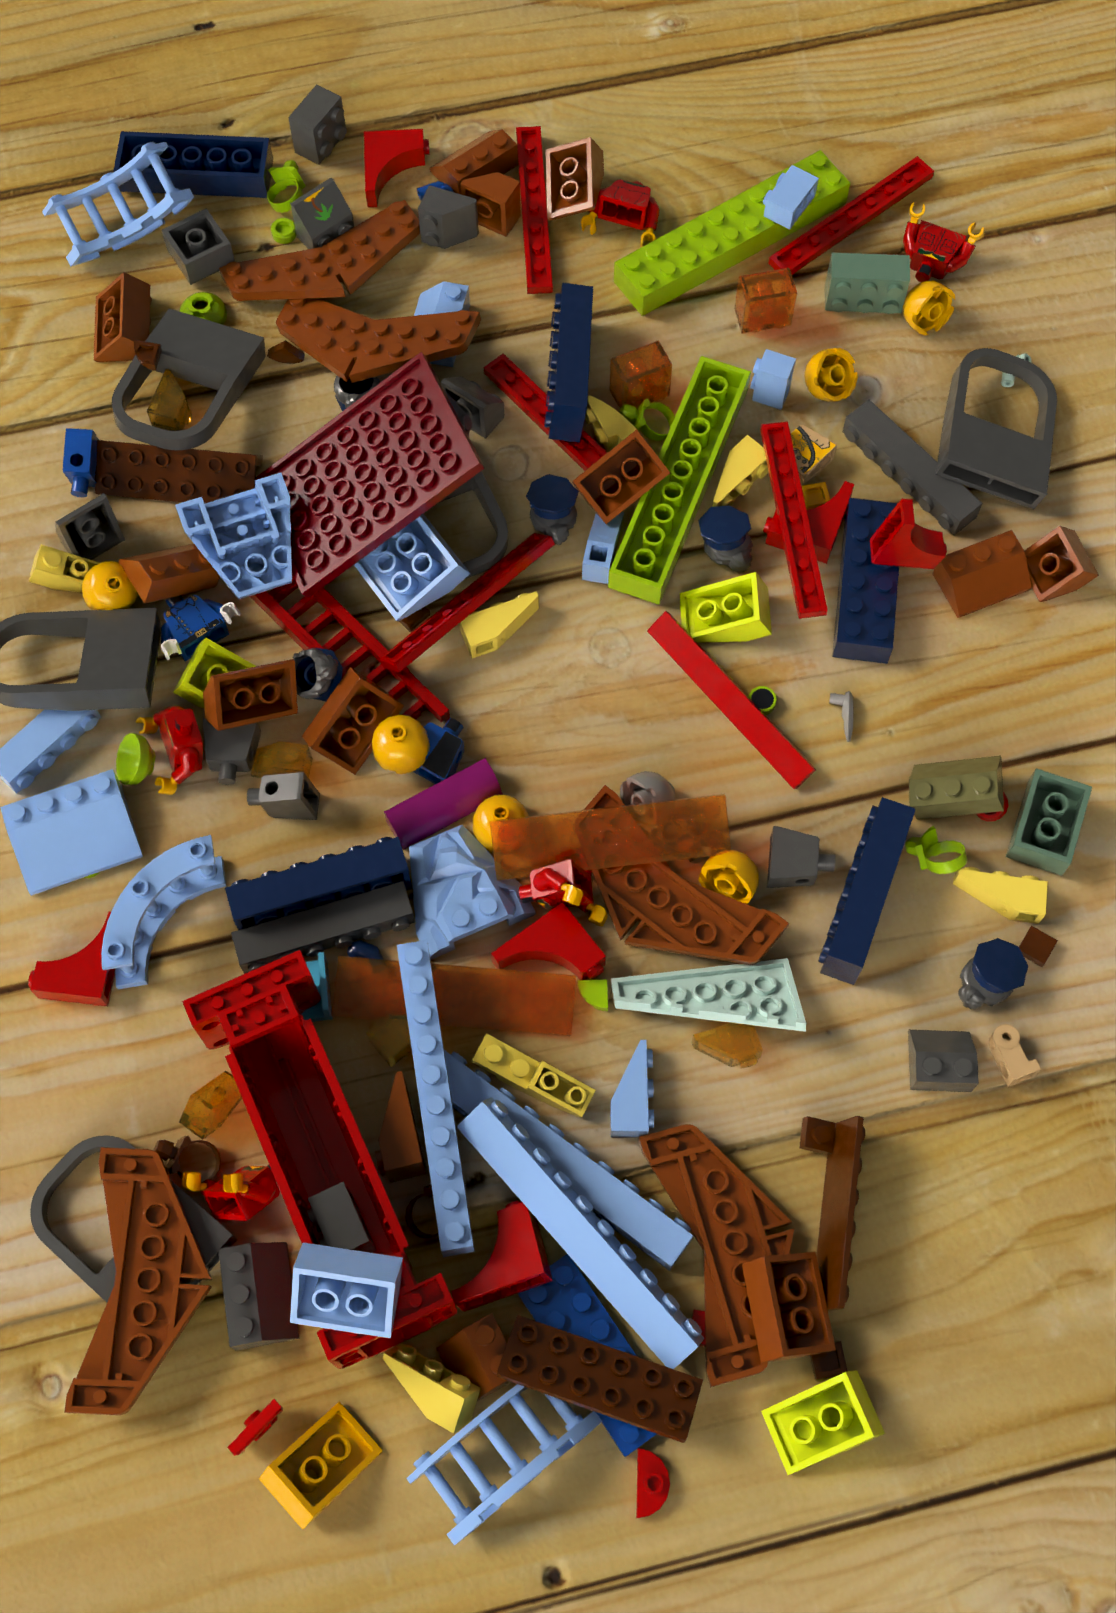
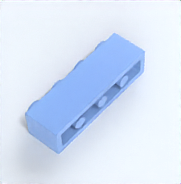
M44 709L0 748V779L16 794L22 789L29 787L40 772L51 767L61 753L72 748L82 734L96 726L101 718L98 710L66 711Z

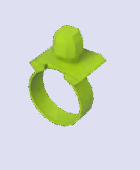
M287 160L283 167L268 169L275 183L268 190L267 199L276 212L290 211V203L303 196L302 189L306 185L298 173L299 168L294 160ZM293 185L297 187V191L289 200L278 204L273 203L276 195L286 189L287 186Z
M648 398L637 409L635 406L623 404L619 413L631 422L638 431L641 430L646 437L655 441L664 440L667 437V434H658L651 430L646 424L645 418H643V413L646 409L651 408L660 411L667 418L670 430L675 416L668 406L659 402L650 403Z
M934 826L928 828L921 837H911L905 842L906 852L918 856L921 870L928 869L936 874H947L960 870L967 863L965 846L957 841L946 840L938 842ZM947 852L961 854L959 857L946 862L929 860L931 856Z

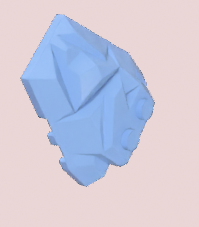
M281 472L255 480V488L205 504L202 497L175 505L186 535L239 600L292 583L290 495Z
M463 825L409 846L416 935L419 941L427 940L431 960L455 950V941L506 920L508 925L511 926L536 915L531 902L522 903L520 899L519 887L522 885Z

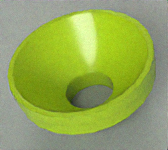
M198 292L192 294L183 301L180 307V312L222 325L225 324L227 319V311L223 301L213 293ZM198 301H206L208 303L204 309H195L193 307Z
M129 733L120 743L116 758V772L119 781L123 785H137L148 775H151L154 770L156 754L144 736Z

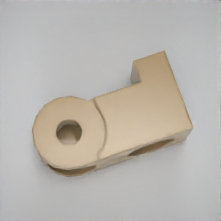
M1002 1024L995 1029L989 1038V1048L1007 1087L1036 1077L1041 1068L1037 1059L1028 1061L1019 1044L1020 1035L1018 1030L1012 1025Z

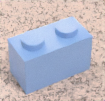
M792 165L786 173H782L779 176L773 191L769 190L763 200L765 205L764 217L790 230L815 197L819 178Z
M766 349L762 359L757 358L752 373H754L750 385V389L754 390L752 401L782 410L790 391L796 358Z

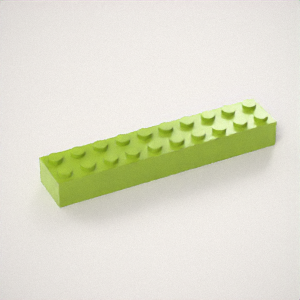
M819 150L793 164L819 179L815 197L790 230L764 217L765 205L763 204L766 193L769 190L773 191L779 176L782 173H786L790 168L788 167L614 262V283L641 316H644L846 204L850 182L827 156Z
M704 356L700 357L658 455L670 471V474L640 497L609 570L608 588L660 605L747 394L751 371Z

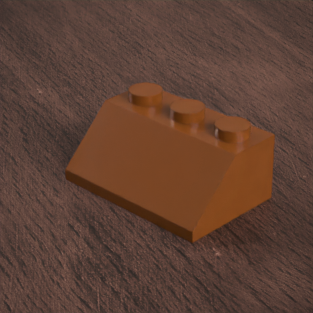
M503 129L488 131L431 166L430 172L440 182L450 185L454 193L461 194V182L465 179L495 172L505 174L518 166V147L515 141Z
M123 272L96 296L94 361L115 362L133 360L136 355L134 341H146L149 337V327L151 325L150 305L152 302L150 284Z
M636 429L575 478L572 484L588 505L607 524L669 475L670 471Z
M1012 530L947 554L933 571L934 578L957 618L1009 599L1032 588L1025 551Z
M195 544L122 558L118 562L123 567L128 579L144 604L214 588L220 579L219 574Z
M290 659L212 675L203 692L205 719L216 730L220 731L298 714L295 661Z
M350 667L302 737L311 749L356 775L373 751V733L379 723L388 717L398 715L404 705L372 680Z
M816 1252L763 1256L742 1264L761 1363L788 1360L836 1350Z

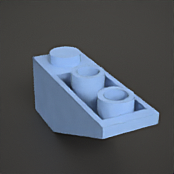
M621 512L607 524L595 514L582 562V580L608 584L609 570L615 558L624 512Z
M640 1040L611 1099V1137H640L647 1135L649 1128H654V1109H648V1098H653L654 1085L653 1079L647 1078V1068H653L652 1049H647V1040Z

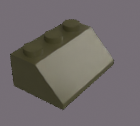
M1001 755L914 765L909 779L910 807L916 809L914 813L916 819L1004 811Z

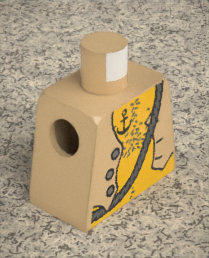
M799 425L790 434L802 486L807 485L834 459L837 444L808 427Z

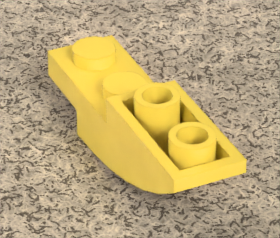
M591 395L588 396L585 420L594 427L597 442L599 444L603 443L605 449L609 452L632 434L636 428L613 407Z
M487 1033L484 1035L471 1060L472 1063L496 1075L495 1078L505 1084L580 1118L583 1117L596 1091L546 1062H538Z

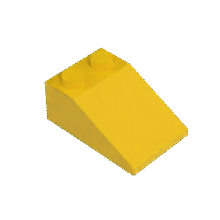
M339 1401L269 1464L259 1480L296 1523L304 1529L383 1450Z

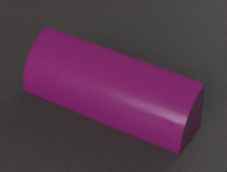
M486 758L384 811L388 826L395 838L399 837L402 849L404 850L475 812L485 799L494 795H503L491 766Z

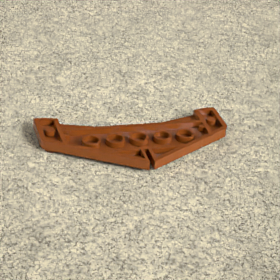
M405 200L398 201L322 247L242 262L234 261L220 267L219 271L229 292L237 301L346 297L344 289L340 284L341 282H343L350 295L354 293L420 234V224Z
M318 298L288 299L276 320V325L281 335L347 382L350 377L351 383L395 372L420 352L427 357L429 362L464 353L468 349L481 322V316L478 311L460 310L456 312L374 320Z
M604 785L574 822L576 835L620 941L638 920L640 921V924L624 941L625 945L754 965L765 956L789 926V923L776 913L763 908L760 910L684 880L674 873L625 808V804L619 796L606 785Z
M684 1124L640 1136L639 1143L644 1157L704 1251L706 1374L710 1388L761 1373L767 1367L768 1362L761 1363L742 1264L763 1256L790 1254L794 1229L766 1236L765 1231L790 1225L792 1221L696 1126Z
M101 1147L99 1169L105 1192L116 1276L113 1290L80 1370L68 1390L64 1412L119 1416L131 1410L212 1288L210 1285L182 1284V1280H212V1277L160 1155L149 1149Z

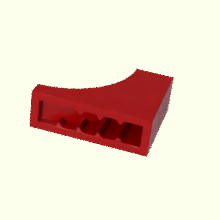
M423 129L364 131L365 193L368 208L378 207L379 195L392 177L406 169L425 166V155H430L429 139H424Z
M844 481L842 487L832 499L823 505L807 510L817 561L827 564L846 513L849 498L852 496L854 483ZM775 510L773 518H767L763 532L767 533L765 544L785 550L777 510Z
M902 498L870 538L872 564L935 569L947 553L943 532L929 530L917 525L914 519L913 499Z
M563 902L491 953L492 963L498 971L520 961L544 960L565 967L577 976L579 980H586L588 977L591 980L596 978L604 971L605 968L603 966L606 963L605 954Z
M108 912L106 921L98 935L85 948L60 960L36 962L35 970L30 972L28 985L37 998L108 1007L116 968L103 970L101 953L103 937L111 912Z
M522 1201L511 1202L504 1209L497 1211L498 1236L490 1259L471 1281L451 1291L454 1304L463 1312L553 1281L537 1218Z

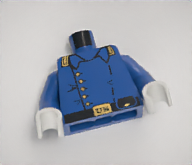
M181 595L167 598L166 603L170 609L164 612L163 616L166 622L161 627V648L166 659L169 660L171 654L179 653L186 662L192 657L197 645L205 638L216 643L228 636L229 631L224 619L228 624H231L233 616L241 615L233 602L223 605L210 599L202 600L198 595H192L185 600Z

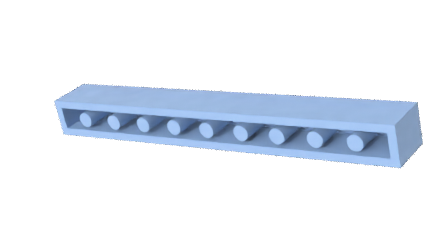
M427 940L397 945L441 1253L443 1257L475 1252L428 943Z
M444 1050L452 1104L456 1111L467 1117L482 1101L491 1097L494 1100H499L509 1112L507 1115L515 1124L518 1123L526 1129L529 1134L528 1139L536 1148H542L548 1154L551 1160L549 1163L555 1170L563 1172L572 1183L571 1188L578 1196H584L591 1203L592 1211L598 1218L608 1222L615 1231L668 1271L671 1270L693 1238V1235L689 1233L691 1228L679 1218L674 1220L664 1214L665 1208L651 1198L649 1201H646L638 1195L640 1190L628 1180H624L622 1183L613 1176L615 1172L611 1167L602 1161H599L597 1164L588 1157L590 1153L583 1146L576 1142L571 1145L563 1139L565 1134L552 1124L547 1127L539 1121V1114L528 1106L520 1107L514 1102L516 1098L509 1091L502 1087L500 1090L496 1089L490 1084L491 1079L485 1073L478 1069L473 1072L465 1066L467 1061L454 1051L449 1054Z
M492 1097L482 1101L456 1127L662 1363L668 1368L675 1369L704 1340L699 1325L693 1319H687L679 1310L680 1305L671 1294H665L657 1285L658 1280L655 1275L647 1268L643 1269L638 1264L633 1250L616 1239L610 1224L603 1219L600 1220L593 1213L591 1203L584 1196H578L571 1188L572 1183L563 1172L555 1170L549 1163L551 1160L548 1154L542 1148H536L528 1139L529 1134L526 1129L518 1123L515 1124L507 1115L509 1112L504 1104L499 1100H494Z

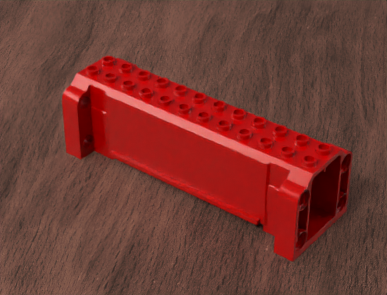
M298 950L182 1002L192 1027L208 1049H217L230 1044L229 1051L231 1054L225 1056L301 1243L320 1245L319 1239L324 1237L322 1231L318 1232L316 1227H313L306 1210L311 1208L308 1198L344 1181L353 1194L376 1247V1251L372 1253L403 1258L401 1285L391 1338L326 1328L317 1331L328 1361L336 1368L343 1369L357 1362L372 1358L432 1329L439 1323L457 1314L458 1311L441 1273L418 1284L414 1278L413 1268L405 1251L409 1244L314 1024L311 1018L305 1020L303 1015H301L305 1010L319 1003L321 997L301 951Z

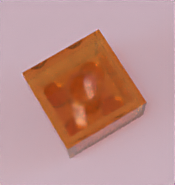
M790 268L739 276L734 309L742 334L756 333L772 328H783L792 324L797 290Z
M659 340L611 359L609 391L619 408L623 404H629L637 409L647 398L652 403L662 401L667 396H670L672 363Z

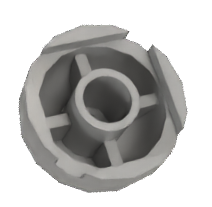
M649 771L640 772L627 778L620 786L621 800L625 804V808L627 810L631 809L636 816L634 820L642 830H652L669 820L675 809V790L672 784L660 774Z

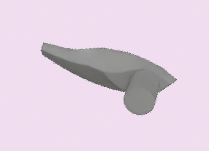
M850 691L846 692L845 695L831 693L829 704L843 706L844 732L846 741L850 742L854 717L853 695Z

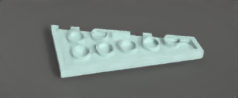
M788 958L759 961L754 965L732 964L611 978V988L616 1009L806 1032V1020Z

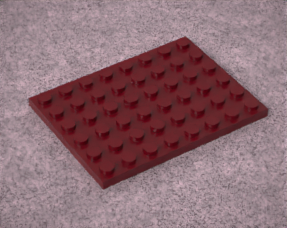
M420 352L258 475L256 480L282 473L290 495L292 573L301 594L309 598L485 468L429 360Z

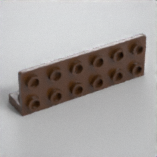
M97 440L95 493L173 502H186L202 497L205 504L254 489L256 466H262L263 455L199 449L168 450L146 444Z
M810 1116L804 1117L802 1121L799 1148L827 1155L816 1257L828 1311L844 1309L849 1297L847 1279L848 1271L853 1261L850 1250L851 1240L856 1230L854 1211L859 1200L857 1181L862 1169V1159L860 1158L861 1144L865 1138L864 1117L854 1116L837 1123Z
M520 1315L516 1317L497 1370V1377L682 1443H685L703 1383V1379Z

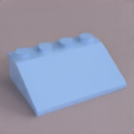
M424 514L354 564L365 581L398 622L451 592L471 574Z
M113 769L0 807L10 842L31 896L143 857L122 785Z

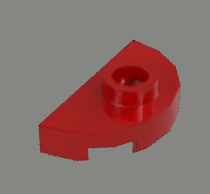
M273 1399L261 1412L259 1409L253 1412L244 1422L246 1428L227 1448L234 1456L245 1452V1449L253 1440L257 1442L278 1420L277 1415L283 1412V1407L276 1399Z
M638 1448L636 1518H642L652 1515L662 1507L668 1498L670 1480L668 1470L662 1460L651 1451Z

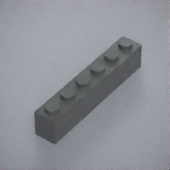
M867 400L846 416L842 431L845 437L850 442H854L868 459L878 464L885 475L892 477L906 494H910L919 503L924 511L929 512L935 517L942 528L956 535L977 518L983 503L962 484L935 475L937 461L873 402Z
M402 881L231 932L239 965L245 974L298 950L301 951L303 956L315 957L318 956V952H324L325 949L335 946L336 948H345L350 946L355 940L362 938L371 940L379 937L385 931L407 929L410 924L415 923L406 888Z

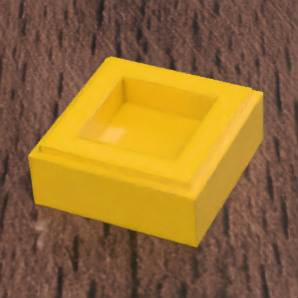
M826 482L802 485L806 510L816 508L830 500Z

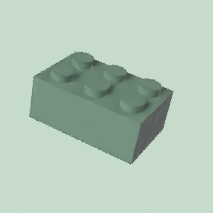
M832 252L825 282V310L861 313H902L910 284V255Z
M1036 768L1027 783L1006 857L1062 876L1072 862L1092 786Z

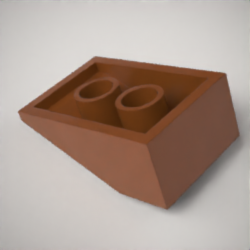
M591 137L546 149L547 219L549 221L595 209L604 176L603 150Z
M402 1071L395 1074L378 1139L380 1150L375 1151L378 1169L382 1176L387 1175L390 1183L426 1174L408 1088Z

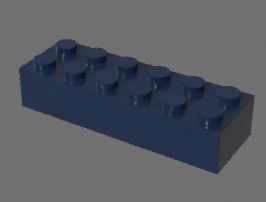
M124 131L120 133L114 172L132 160L146 143L155 142L157 144L166 142L168 147L159 157L175 188L179 190L190 188L193 195L267 198L271 180L268 169L273 166V154L269 138ZM150 164L141 172L151 192L166 194L152 164ZM133 178L119 186L120 192H140Z
M562 283L561 293L555 294L554 309H558V311L552 312L551 327L555 331H551L549 345L554 351H550L548 367L553 369V371H548L547 387L551 391H547L546 407L550 412L546 411L544 427L549 428L548 439L580 443L588 401L593 286Z
M849 498L844 520L832 657L885 664L889 661L894 642L899 566L872 564L870 538L898 503Z
M883 797L878 807L872 805L862 831V837L854 854V860L849 869L843 892L839 898L837 910L830 924L827 939L818 959V962L823 963L820 971L821 974L852 985L855 984L863 969L916 810L915 808Z
M384 837L377 840L375 844L365 847L362 845L353 846L347 852L338 855L326 854L314 862L295 863L287 870L280 872L268 871L259 878L252 880H237L232 883V886L225 887L233 921L238 930L402 881L406 891L413 888L399 837Z

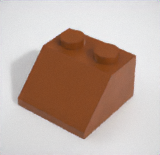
M495 172L465 179L461 182V195L477 199L478 225L507 237L521 217L520 181L511 176Z
M1058 526L1024 550L1031 587L1039 602L1077 591L1099 576L1075 530Z
M492 1313L465 1327L436 1348L446 1369L467 1377L471 1383L481 1388L477 1401L511 1383L497 1377V1370L507 1342Z

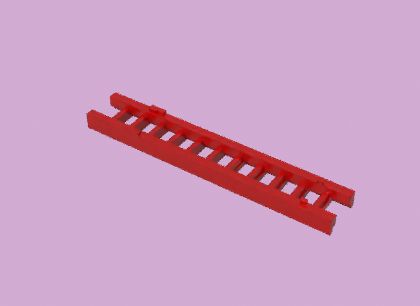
M293 573L292 583L274 588L269 593L265 591L249 596L304 650L322 648L335 652L354 637L362 647L341 663L343 667L342 678L350 667L354 669L371 654L379 661L388 652L324 588H321L309 598L303 597L286 611L279 602L298 588ZM318 602L326 611L303 628L296 619ZM336 619L344 629L321 646L313 636ZM380 664L366 676L374 683H377L390 672L399 681L396 686L388 691L390 695L395 699H399L409 690L418 699L402 715L417 719L423 711L428 709L441 723L449 720V709L407 667L398 673L383 668L382 664Z

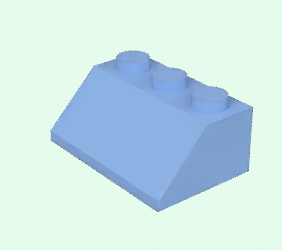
M443 281L420 293L414 316L460 310L469 311V286ZM456 356L433 361L430 364L453 367Z
M302 1243L293 1266L290 1323L391 1338L401 1285L403 1258Z

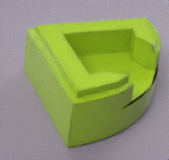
M607 979L577 980L578 991L583 999L597 1010L608 1011Z

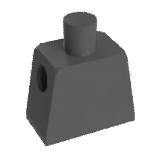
M203 718L207 764L211 771H219V783L233 785L236 783L237 772H249L252 769L261 736L259 723L218 731Z
M304 772L264 775L261 778L260 788H249L247 791L248 805H261L270 817L317 820L320 793Z
M773 826L770 836L767 888L814 885L818 870L834 872L836 856L834 854L819 853L820 839L817 836Z

